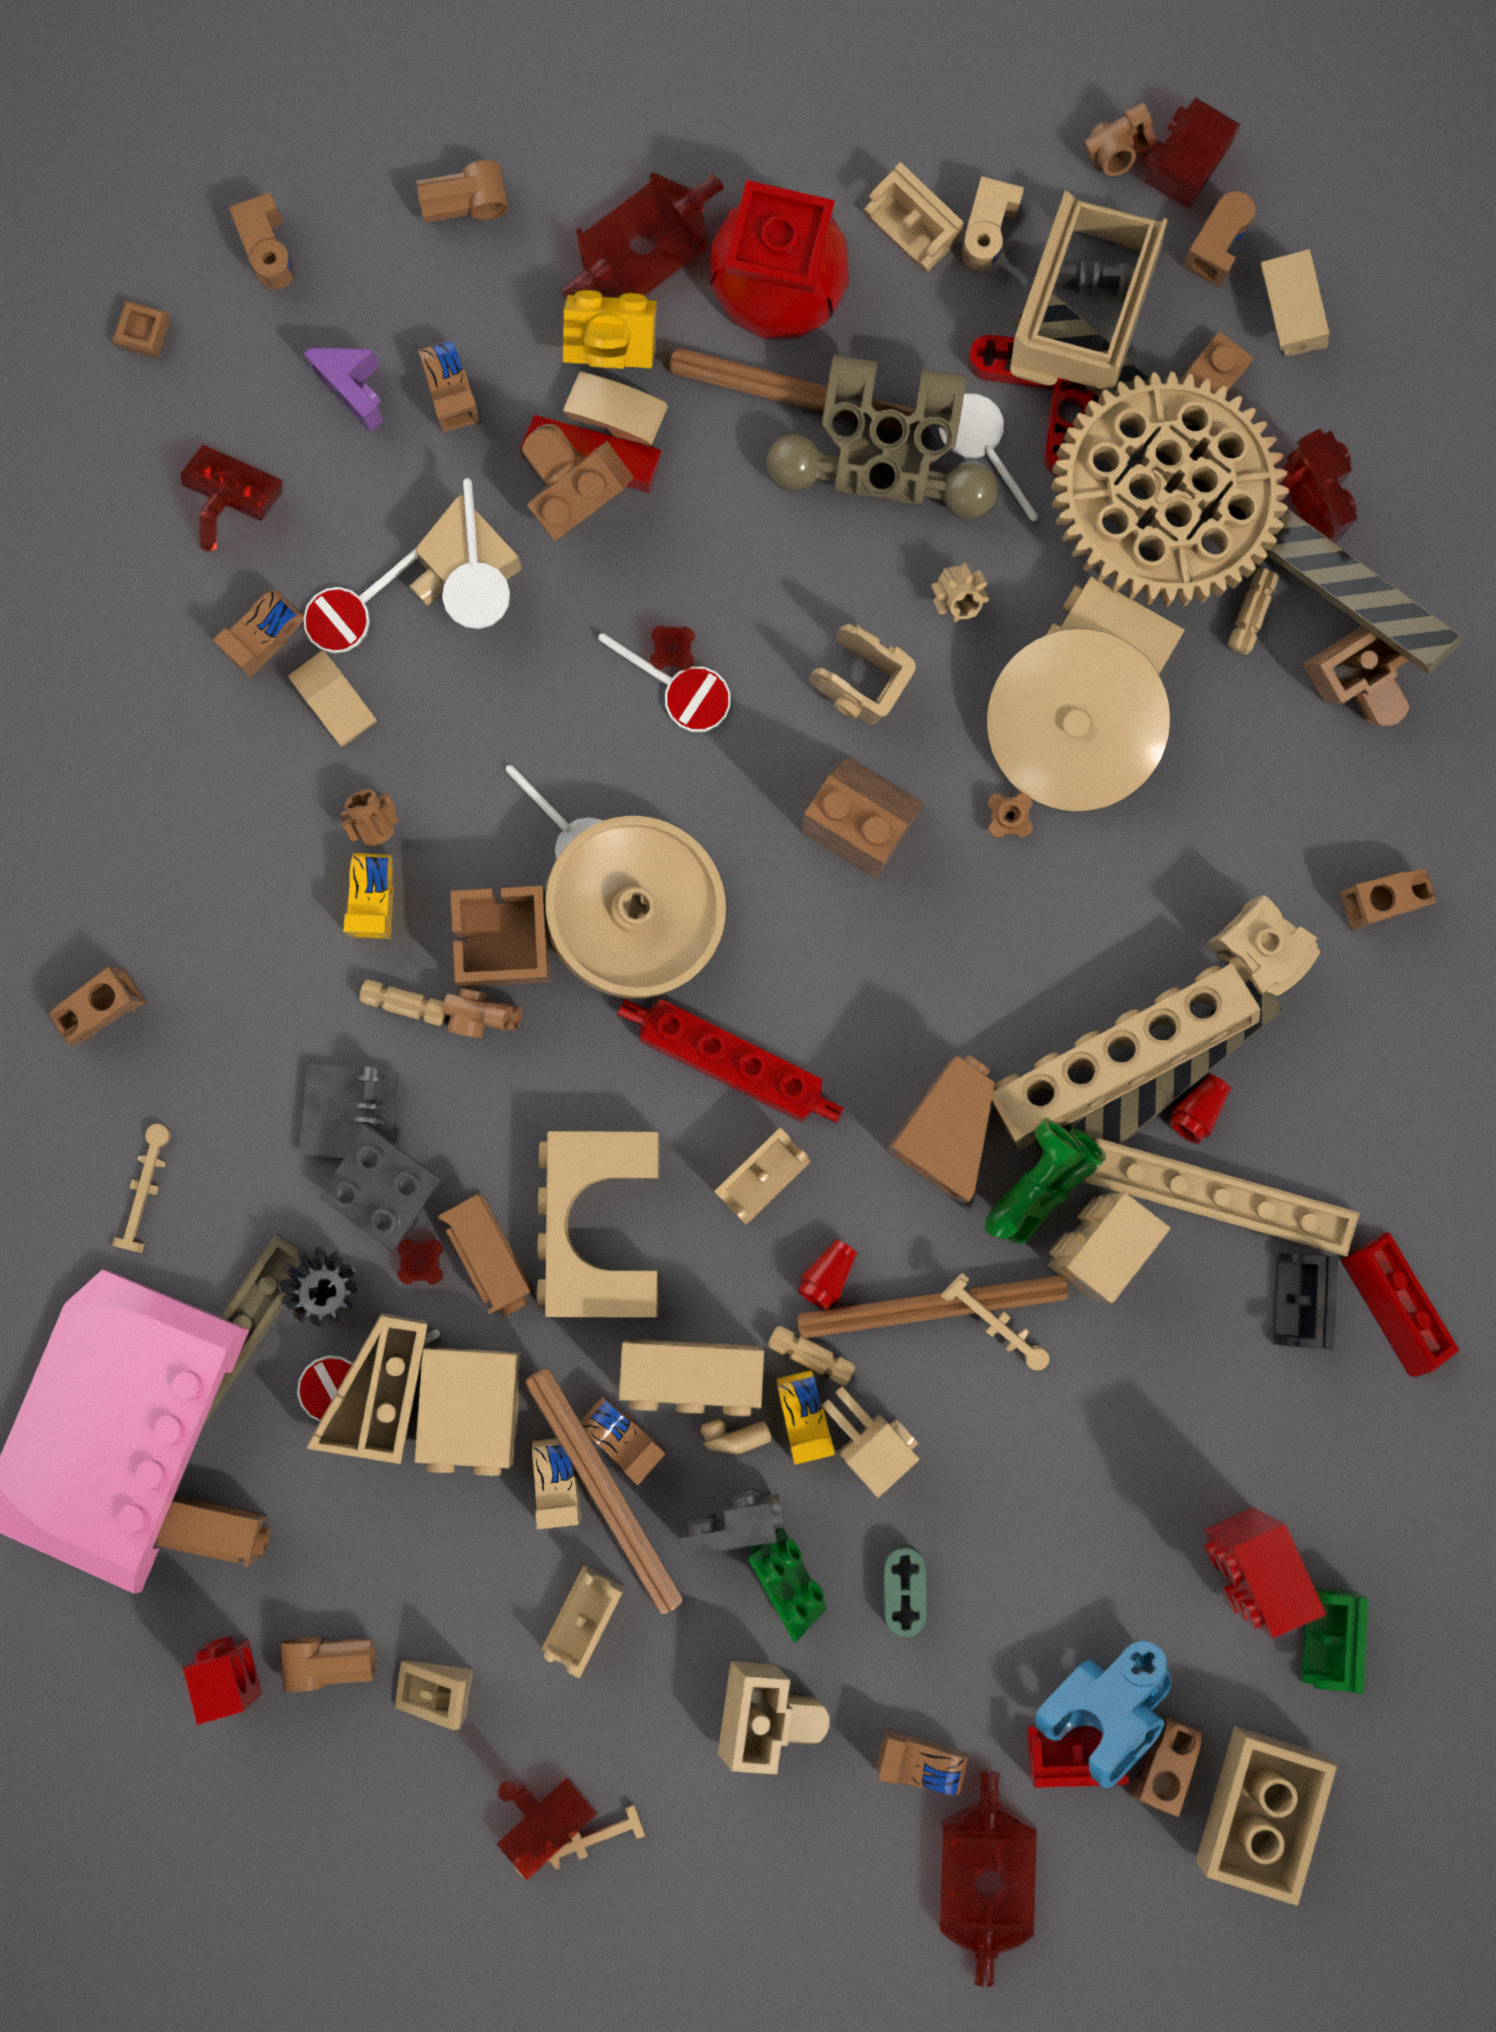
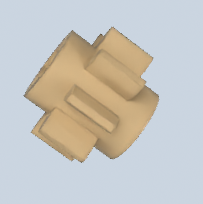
M967 563L943 569L938 582L931 585L936 595L933 602L939 614L942 615L949 611L954 622H958L959 619L976 617L983 603L989 601V597L984 589L987 582L980 570L971 573Z

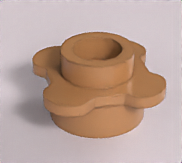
M1020 793L1016 797H1003L1001 794H994L990 797L987 805L992 813L988 831L993 837L1002 838L1003 836L1017 835L1020 838H1025L1031 834L1033 825L1029 821V809L1032 807V800L1027 794ZM1012 812L1014 819H1007L1006 813Z

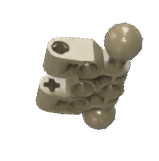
M834 354L822 425L837 447L841 449L840 456L821 453L814 441L799 433L786 434L778 438L770 446L766 456V469L771 480L778 487L788 491H801L811 486L816 480L834 482V492L920 506L923 505L924 497L944 500L946 507L955 516L963 519H977L987 514L995 505L998 497L996 477L986 465L975 461L963 462L954 466L948 473L929 470L930 463L935 462L956 445L967 375L923 368L916 410L912 415L905 416L894 409L878 412L872 407L878 361ZM845 411L853 413L858 419L857 430L848 437L837 435L832 425L835 416ZM892 418L901 424L902 436L893 444L882 442L876 434L878 424L884 419ZM936 425L944 430L946 443L942 449L930 451L923 446L921 433L928 426ZM877 464H887L894 470V483L887 489H877L870 483V470Z

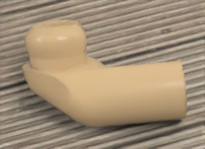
M720 1419L707 1422L700 1428V1432L705 1440L702 1443L711 1452L739 1455L771 1442L770 1431L764 1421H759L737 1431L727 1433L725 1424Z

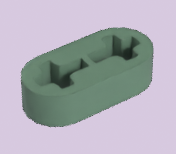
M901 1545L891 1549L884 1558L883 1603L887 1626L891 1632L905 1638L917 1635L926 1624V1566L924 1559L916 1549L911 1546ZM907 1555L912 1564H917V1571L909 1572V1587H901L899 1573L891 1570L892 1565L900 1563V1556ZM901 1595H909L911 1610L918 1612V1616L910 1618L909 1626L906 1627L901 1626L898 1618H892L893 1612H898L901 1609Z

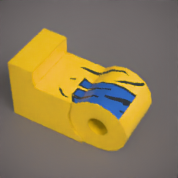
M353 853L350 865L347 914L344 917L343 932L349 937L391 939L394 886H392L391 854Z
M812 1370L777 1378L794 1465L835 1455Z

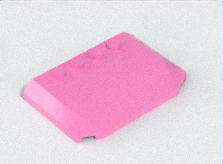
M101 1270L64 1304L1 1453L0 1533L133 1594L142 1592L159 1551V1548L154 1546L223 1376L225 1373H232L250 1329L110 1270Z

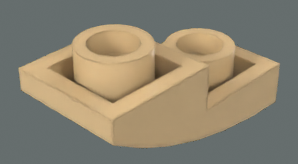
M580 371L563 412L569 419L607 428L614 437L652 445L668 405L664 401L635 388Z

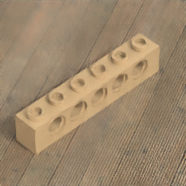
M1231 963L1222 969L1219 966L1210 967L1195 978L1196 983L1181 991L1178 987L1169 989L1155 999V1005L1142 1012L1138 1009L1128 1011L1115 1021L1116 1026L1101 1034L1098 1031L1087 1033L1079 1038L1074 1044L1075 1048L1062 1055H1059L1057 1052L1051 1053L1037 1061L1034 1065L1035 1069L1021 1077L1018 1074H1013L999 1081L994 1086L995 1091H993L991 1103L1016 1149L1020 1151L1037 1142L1034 1133L1043 1118H1048L1061 1127H1065L1257 1024L1260 1020V1007L1234 965ZM1198 1003H1207L1213 1006L1216 1011L1211 1017L1202 1019L1194 1016L1190 1010ZM1165 1024L1175 1030V1034L1168 1040H1157L1151 1036L1150 1031L1157 1025ZM1119 1046H1127L1135 1052L1134 1056L1127 1062L1114 1061L1109 1055L1114 1048ZM1081 1067L1088 1068L1094 1072L1092 1080L1085 1084H1076L1069 1078L1075 1069ZM1039 1089H1047L1054 1094L1052 1101L1044 1106L1032 1104L1029 1098L1034 1091Z

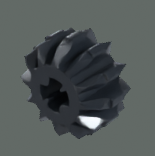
M317 1247L314 1251L313 1259H310L304 1251H299L297 1257L301 1264L298 1267L288 1263L284 1264L283 1270L291 1278L278 1282L279 1290L287 1294L281 1300L282 1306L285 1310L294 1309L293 1317L299 1323L310 1317L312 1325L320 1327L324 1315H327L333 1323H338L339 1315L335 1310L339 1307L345 1310H352L353 1303L346 1295L359 1292V1286L356 1282L350 1280L356 1273L354 1267L351 1264L342 1265L344 1257L338 1251H335L327 1258L325 1249ZM323 1279L327 1286L319 1287L318 1294H313L310 1288L317 1287L319 1280Z

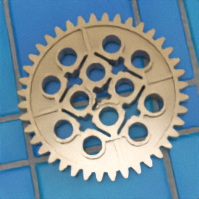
M1154 372L1151 374L1147 386H1145L1139 375L1135 376L1130 384V390L1120 381L1115 387L1114 395L1105 389L1098 399L1099 403L1091 400L1084 410L1086 415L1079 413L1073 422L1075 428H1068L1063 438L1067 444H1061L1056 454L1062 460L1056 461L1052 472L1060 477L1054 479L1051 490L1061 494L1055 497L1052 508L1065 510L1059 514L1056 520L1057 525H1070V528L1062 538L1063 541L1077 540L1078 544L1072 552V556L1077 557L1087 554L1089 557L1083 569L1087 571L1098 566L1101 570L1097 581L1101 583L1111 576L1114 578L1112 591L1115 593L1124 584L1129 586L1128 593L1131 600L1140 591L1145 592L1146 604L1151 605L1158 594H1161L1165 607L1170 606L1176 595H1178L1183 606H1187L1190 603L1193 593L1201 603L1208 599L1210 590L1219 597L1227 590L1226 584L1235 588L1242 581L1241 575L1248 578L1255 571L1254 563L1260 565L1268 556L1265 550H1270L1277 541L1272 534H1277L1284 525L1278 518L1284 515L1288 506L1279 501L1283 500L1289 493V488L1277 484L1281 483L1288 473L1286 470L1274 468L1284 457L1283 453L1269 452V449L1277 441L1276 437L1262 438L1261 433L1268 424L1266 421L1252 424L1251 419L1256 409L1253 407L1241 412L1239 410L1242 401L1241 396H1237L1230 402L1226 401L1227 387L1225 386L1221 387L1215 394L1211 393L1210 379H1206L1197 388L1194 387L1193 374H1188L1183 384H1178L1175 372H1170L1165 383L1162 384L1158 374ZM1182 419L1194 420L1198 424L1200 431L1187 429ZM1128 425L1133 427L1137 431L1138 437L1129 438L1125 436L1119 426ZM1152 439V442L1141 456L1140 463L1134 468L1131 467L1120 483L1115 485L1126 469L1128 460H1131L1133 456L1136 457L1146 443ZM1226 445L1234 451L1236 458L1223 456L1218 446ZM1195 449L1202 453V456L1197 461L1190 457V454ZM1164 452L1169 454L1173 459L1174 465L1161 463L1157 459L1156 453ZM1103 459L1111 465L1112 471L1102 472L1098 470L1093 460ZM1192 479L1204 481L1208 485L1210 492L1198 491L1193 486ZM1168 485L1175 489L1171 494L1164 489ZM1139 486L1143 488L1147 493L1148 499L1135 498L1131 494L1129 487ZM1220 493H1224L1223 498L1211 512L1212 516L1207 522H1203L1193 537L1187 540V536L1199 522L1201 513L1210 508ZM1228 506L1240 508L1244 512L1245 520L1234 518L1229 513ZM1165 513L1179 515L1184 526L1175 527L1167 521ZM1143 517L1150 521L1144 530L1136 525ZM1107 519L1117 522L1122 533L1112 534L1104 528L1102 521ZM1202 540L1213 541L1218 546L1219 554L1207 552L1202 546ZM1139 547L1151 548L1157 555V561L1145 560L1140 555Z

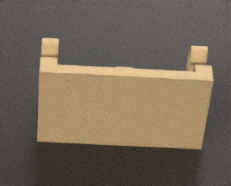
M901 162L894 167V170L869 195L872 201L864 209V215L925 273L960 241L964 222Z
M1310 249L1261 262V270L1269 297L1280 350H1283L1284 356L1328 348L1330 333Z
M780 1127L714 1192L746 1225L811 1161L808 1159L807 1154Z
M583 1565L541 1649L545 1651L543 1657L548 1662L556 1660L567 1666L566 1670L568 1673L580 1679L623 1593L625 1585Z

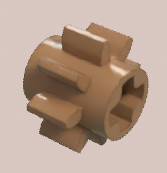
M370 789L358 791L350 796L344 804L346 811L340 814L344 821L341 825L350 841H356L361 837L368 846L379 845L387 841L395 831L393 824L399 822L395 814L398 810L389 794H384L378 798L376 793Z

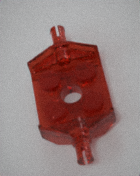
M654 172L649 174L650 183L584 233H582L580 228L576 230L583 270L578 277L560 289L563 298L566 300L568 295H575L576 292L583 290L596 291L610 298H620L621 295L627 293L646 296L708 248L702 212L704 211V203L724 190L721 180H717V175L712 173L710 177L694 189H688L687 186ZM639 237H647L655 243V247L650 253L640 255L632 251L630 248L631 243Z
M988 1770L980 1771L981 1785L978 1803L941 1820L943 1837L941 1904L938 1927L940 1933L952 1942L973 1952L974 1958H976L974 1984L984 1987L985 1968L986 1986L992 1987L995 1985L994 1959H998V1954L1018 1948L1034 1936L1037 1829L1033 1823L1004 1807L1001 1801H999L1000 1772L991 1771L989 1789L990 1774ZM988 1870L996 1871L1002 1877L1000 1888L992 1894H984L976 1888L977 1878L981 1873Z

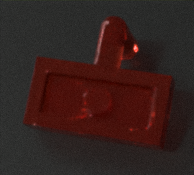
M202 444L181 472L182 486L209 497L199 511V546L204 551H213L217 548V518L226 506L262 521L283 492L282 479Z
M569 1777L562 1781L540 1803L519 1779H511L500 1784L498 1796L503 1801L512 1800L525 1817L497 1845L522 1876L529 1880L594 1819L599 1812Z

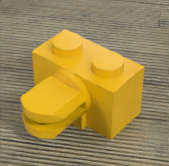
M583 290L576 292L575 295H568L563 318V362L590 364V367L652 368L655 355L657 301L647 300L644 295L636 293L623 294L620 298L602 297V294L596 291Z

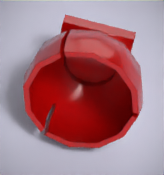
M746 180L740 205L730 210L710 249V285L714 296L733 324L762 339H799L826 324L829 317L832 318L849 285V248L844 234L832 217L835 200Z

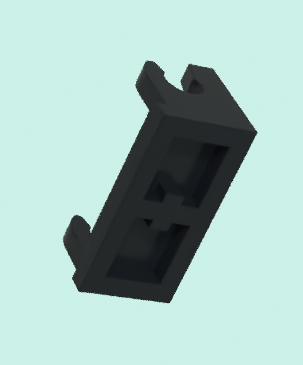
M1277 1253L1273 1344L1334 1349L1338 1256Z

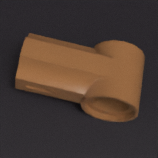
M476 161L467 165L462 173L416 181L425 223L471 215L472 218L477 220H492L505 215L509 210L502 167L496 161Z
M299 1637L281 1641L283 1691H312L325 1687V1684L367 1682L375 1679L376 1654L373 1638L323 1641L321 1637Z

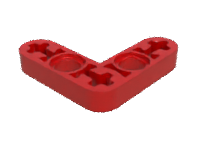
M994 334L978 337L972 343L968 355V367L977 378L1052 390L1043 461L1046 469L1053 475L1058 476L1052 470L1056 461L1060 460V457L1053 454V452H1058L1063 441V434H1066L1068 428H1075L1073 422L1069 423L1060 418L1058 407L1064 402H1073L1080 407L1082 414L1086 415L1084 410L1091 400L1093 401L1094 393L1084 384L1077 383L1076 390L1068 389L1071 381L1058 378L1057 382L1053 385H1045L1015 377L1011 374L1010 370L1005 369L1008 353L1013 351L1015 337ZM985 349H992L993 357L998 358L994 359L992 366L983 365L984 359L980 356L983 355Z

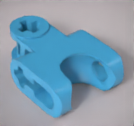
M1139 1641L1128 1646L1106 1671L1092 1659L1086 1660L1073 1671L1038 1709L1035 1721L1036 1728L1053 1741L1061 1740L1074 1728L1084 1725L1100 1730L1103 1733V1737L1097 1749L1090 1756L1091 1777L1103 1788L1113 1787L1152 1746L1164 1727V1721L1152 1710L1167 1696L1171 1689L1172 1680L1165 1653L1152 1642Z

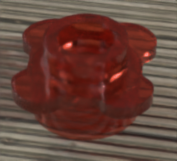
M658 626L653 629L651 639L654 641L655 647L654 653L650 657L652 666L657 670H663L667 666L678 667L682 671L689 670L694 665V657L691 655V644L695 640L694 631L686 626L682 628ZM670 645H676L677 650L670 652L668 649Z
M411 1239L402 1241L398 1247V1253L401 1255V1269L398 1271L399 1280L406 1285H410L414 1281H427L431 1285L439 1283L443 1278V1271L440 1269V1255L443 1253L444 1248L441 1242L436 1239H431L427 1243H415ZM420 1257L425 1260L423 1266H418L416 1263Z

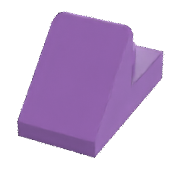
M310 348L304 353L311 370L370 432L383 422L377 407L381 400L372 388L364 382L379 367V362L373 350Z

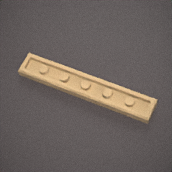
M1095 1137V1142L1106 1154V1160L1096 1172L1083 1180L1086 1183L1121 1193L1126 1192L1128 1195L1348 1256L1359 1212Z

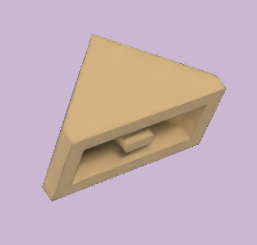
M324 650L288 675V678L341 747H344L377 722L374 715Z
M401 1661L395 1708L450 1730H459L467 1716L473 1669L415 1661Z

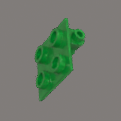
M779 1528L775 1532L776 1542L748 1547L752 1553L748 1560L792 1641L795 1643L827 1610V1607L824 1603V1594L820 1585L810 1578L802 1563V1554L797 1543L788 1537L784 1528Z

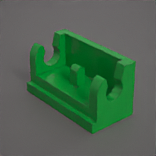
M1315 1588L1326 1615L1304 1624L1301 1682L1313 1684L1314 1688L1321 1690L1364 1694L1368 1598L1356 1591Z

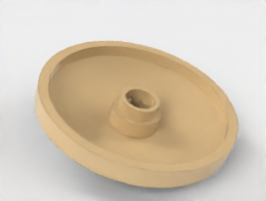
M1087 628L1056 631L1036 639L1020 650L1008 662L998 677L991 693L987 713V730L990 746L997 764L1008 780L1018 790L1027 794L1038 803L1068 811H1087L1106 807L1124 799L1137 790L1158 765L1166 747L1170 727V709L1167 693L1160 675L1149 659L1139 649L1119 636Z
M615 817L601 821L581 832L565 847L555 861L544 891L545 924L555 952L564 965L578 979L598 991L617 997H654L680 987L698 974L711 959L724 929L726 916L725 893L720 875L708 853L693 837L682 829L651 817Z

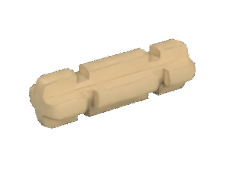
M1258 568L1254 572L1249 585L1251 589L1245 595L1235 623L1237 628L1232 631L1228 642L1230 650L1244 655H1248L1253 650L1257 639L1255 633L1261 628L1271 601L1270 595L1272 591L1274 592L1279 579L1276 572L1266 568Z
M365 980L359 995V1001L363 1004L376 1008L381 1005L382 1009L416 1020H419L421 1017L424 1018L426 1023L436 1026H443L447 1015L443 1014V1001L430 998L428 1001L425 1000L426 997L392 986H389L387 989L384 988L385 985L372 980Z
M782 1326L775 1328L768 1342V1346L782 1355L785 1352L790 1354V1359L821 1375L824 1373L828 1374L829 1379L840 1385L848 1384L855 1371V1365L840 1356L838 1359L833 1357V1352L801 1336L799 1339L796 1338L794 1332Z

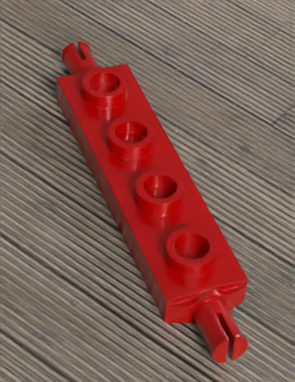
M625 998L617 1013V1016H621L641 1026L640 1043L799 1122L804 1121L811 1112H814L836 1124L844 1109V1106H840L820 1096L822 1078L661 998L650 1010Z

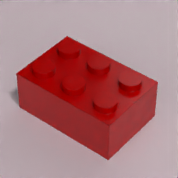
M1253 1507L1204 1529L1209 1542L1204 1544L1203 1547L1215 1571L1220 1569L1226 1578L1228 1586L1223 1587L1222 1590L1234 1614L1239 1612L1244 1621L1249 1620L1255 1630L1260 1628L1270 1637L1276 1638L1326 1615L1285 1523Z

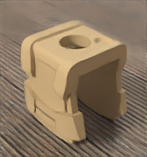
M846 624L840 627L836 634V640L841 643L844 649L861 659L869 661L891 676L875 702L852 688L849 683L838 675L824 668L813 670L809 677V683L835 701L833 706L845 716L851 719L858 717L865 723L873 725L890 712L914 674L916 664L899 647L894 648L890 646L888 649L880 644V638L859 624L856 627Z
M1265 895L1250 899L1243 906L1242 911L1217 936L1212 937L1206 943L1209 950L1216 957L1234 965L1243 981L1249 978L1260 995L1266 992L1268 994L1271 993L1273 996H1278L1287 991L1309 971L1320 954V950L1317 948L1318 945L1315 942L1318 938L1301 926L1296 928L1285 920L1280 910Z

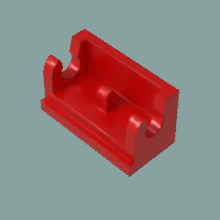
M1027 1725L1029 1778L1034 1788L1101 1786L1091 1777L1089 1760L1102 1741L1103 1733L1094 1727L1084 1725L1074 1728L1061 1740L1053 1741L1040 1732L1036 1725ZM1128 1772L1115 1785H1129Z

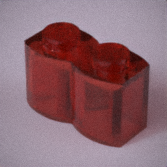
M1195 97L1187 109L1181 105L1167 127L1171 135L1165 143L1157 140L1144 162V165L1149 167L1144 182L1190 208L1229 150L1241 124Z

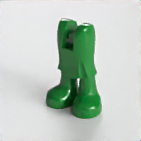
M1043 1118L1034 1133L1043 1150V1155L1035 1168L1024 1172L1021 1179L991 1209L984 1224L985 1231L989 1235L999 1239H1008L1012 1243L1023 1245L1037 1232L1053 1209L1069 1199L1068 1193L1098 1170L1106 1160V1154L1084 1132L1072 1128L1068 1133L1056 1122Z

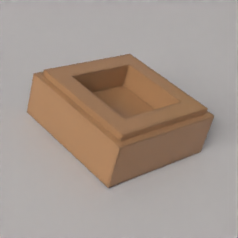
M125 300L112 342L118 348L158 359L171 317L168 312Z

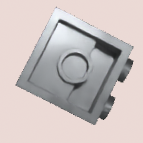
M758 1487L731 1492L732 1497L730 1500H724L723 1520H717L715 1513L688 1518L689 1524L681 1526L679 1537L682 1557L776 1542L775 1529L784 1528L779 1495L759 1494Z

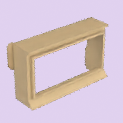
M1065 189L1015 334L1010 366L1011 374L1015 377L1045 385H1053L1057 382L1058 378L1102 390L1106 389L1114 393L1162 247L1168 219L1164 218L1163 222L1079 201ZM1073 231L1113 241L1121 247L1141 252L1107 354L1038 335Z

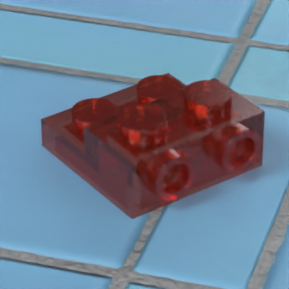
M1317 429L1301 438L1297 442L1298 449L1287 456L1288 462L1283 470H1286L1288 475L1282 481L1284 487L1289 488L1288 495L1301 519L1336 544L1358 519L1355 514L1357 507L1353 496L1347 489H1342L1340 486L1353 471L1351 468V456L1347 447L1341 441L1337 442L1332 431L1324 434L1322 429Z

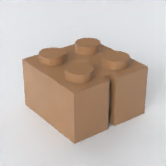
M543 886L501 888V897L505 901L504 904H498L497 895L492 888L450 891L452 932L458 939L467 938V945L463 941H453L455 983L459 987L551 983L550 946L545 924V889Z

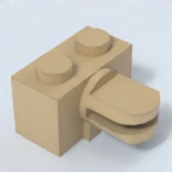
M842 1386L835 1393L865 1426L858 1432L829 1399L822 1406L851 1438L838 1451L839 1454L876 1497L879 1498L920 1460L913 1451L919 1443L897 1419L890 1425L881 1415L871 1419Z
M731 1661L718 1755L733 1772L777 1774L781 1746H788V1743H819L828 1732L830 1721L826 1708L813 1696L788 1694L790 1679L775 1664Z

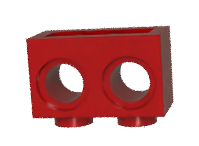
M227 1636L205 1644L206 1648L196 1651V1658L183 1668L197 1725L242 1713L262 1694L249 1639L234 1643L233 1636Z

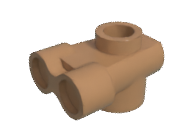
M1143 102L1125 111L1124 116L1113 123H1100L1092 130L1090 137L1083 141L1088 159L1094 170L1102 168L1108 176L1123 174L1133 165L1136 153L1139 155L1157 145L1152 130V120Z
M461 987L460 995H446L443 1004V1014L450 1015L447 1031L474 1038H483L485 1026L503 1031H516L521 1022L522 1008L506 1003L486 1001L487 992Z

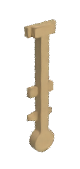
M153 1124L146 1130L145 1138L149 1144L147 1156H138L137 1159L144 1164L140 1181L132 1180L130 1184V1189L137 1190L124 1239L114 1237L112 1246L139 1253L144 1251L145 1244L135 1242L147 1195L148 1193L157 1195L159 1186L151 1184L155 1167L166 1166V1162L158 1159L160 1148L167 1145L171 1139L170 1130L163 1124Z
M963 1272L941 1294V1297L947 1302L949 1300L952 1301L955 1296L962 1300L990 1324L985 1330L986 1333L993 1337L999 1332L1010 1341L1006 1347L1008 1352L1018 1348L1025 1354V1362L1030 1369L1039 1371L1047 1367L1050 1359L1047 1350L1040 1345L1031 1346L1025 1341L1029 1332L1026 1328L1019 1333H1015L1008 1327L1006 1323L1011 1317L1005 1311L997 1317L966 1291L964 1287L967 1285L969 1278Z
M635 1805L626 1808L628 1818L584 1836H581L579 1829L573 1830L569 1833L571 1841L555 1847L552 1841L548 1840L546 1841L547 1850L538 1854L530 1850L521 1852L516 1859V1871L522 1877H532L537 1873L540 1865L549 1861L557 1870L560 1868L559 1857L576 1851L579 1860L586 1858L588 1854L585 1847L633 1829L636 1839L645 1837L644 1828Z

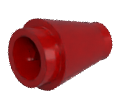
M1209 1074L1204 1081L1171 1111L1173 1117L1169 1122L1170 1127L1179 1136L1195 1144H1199L1203 1138L1210 1137L1227 1099V1095L1231 1091L1230 1086L1221 1078Z
M835 1239L831 1246L801 1275L799 1280L802 1283L797 1292L815 1306L828 1310L832 1303H838L858 1253L848 1244Z

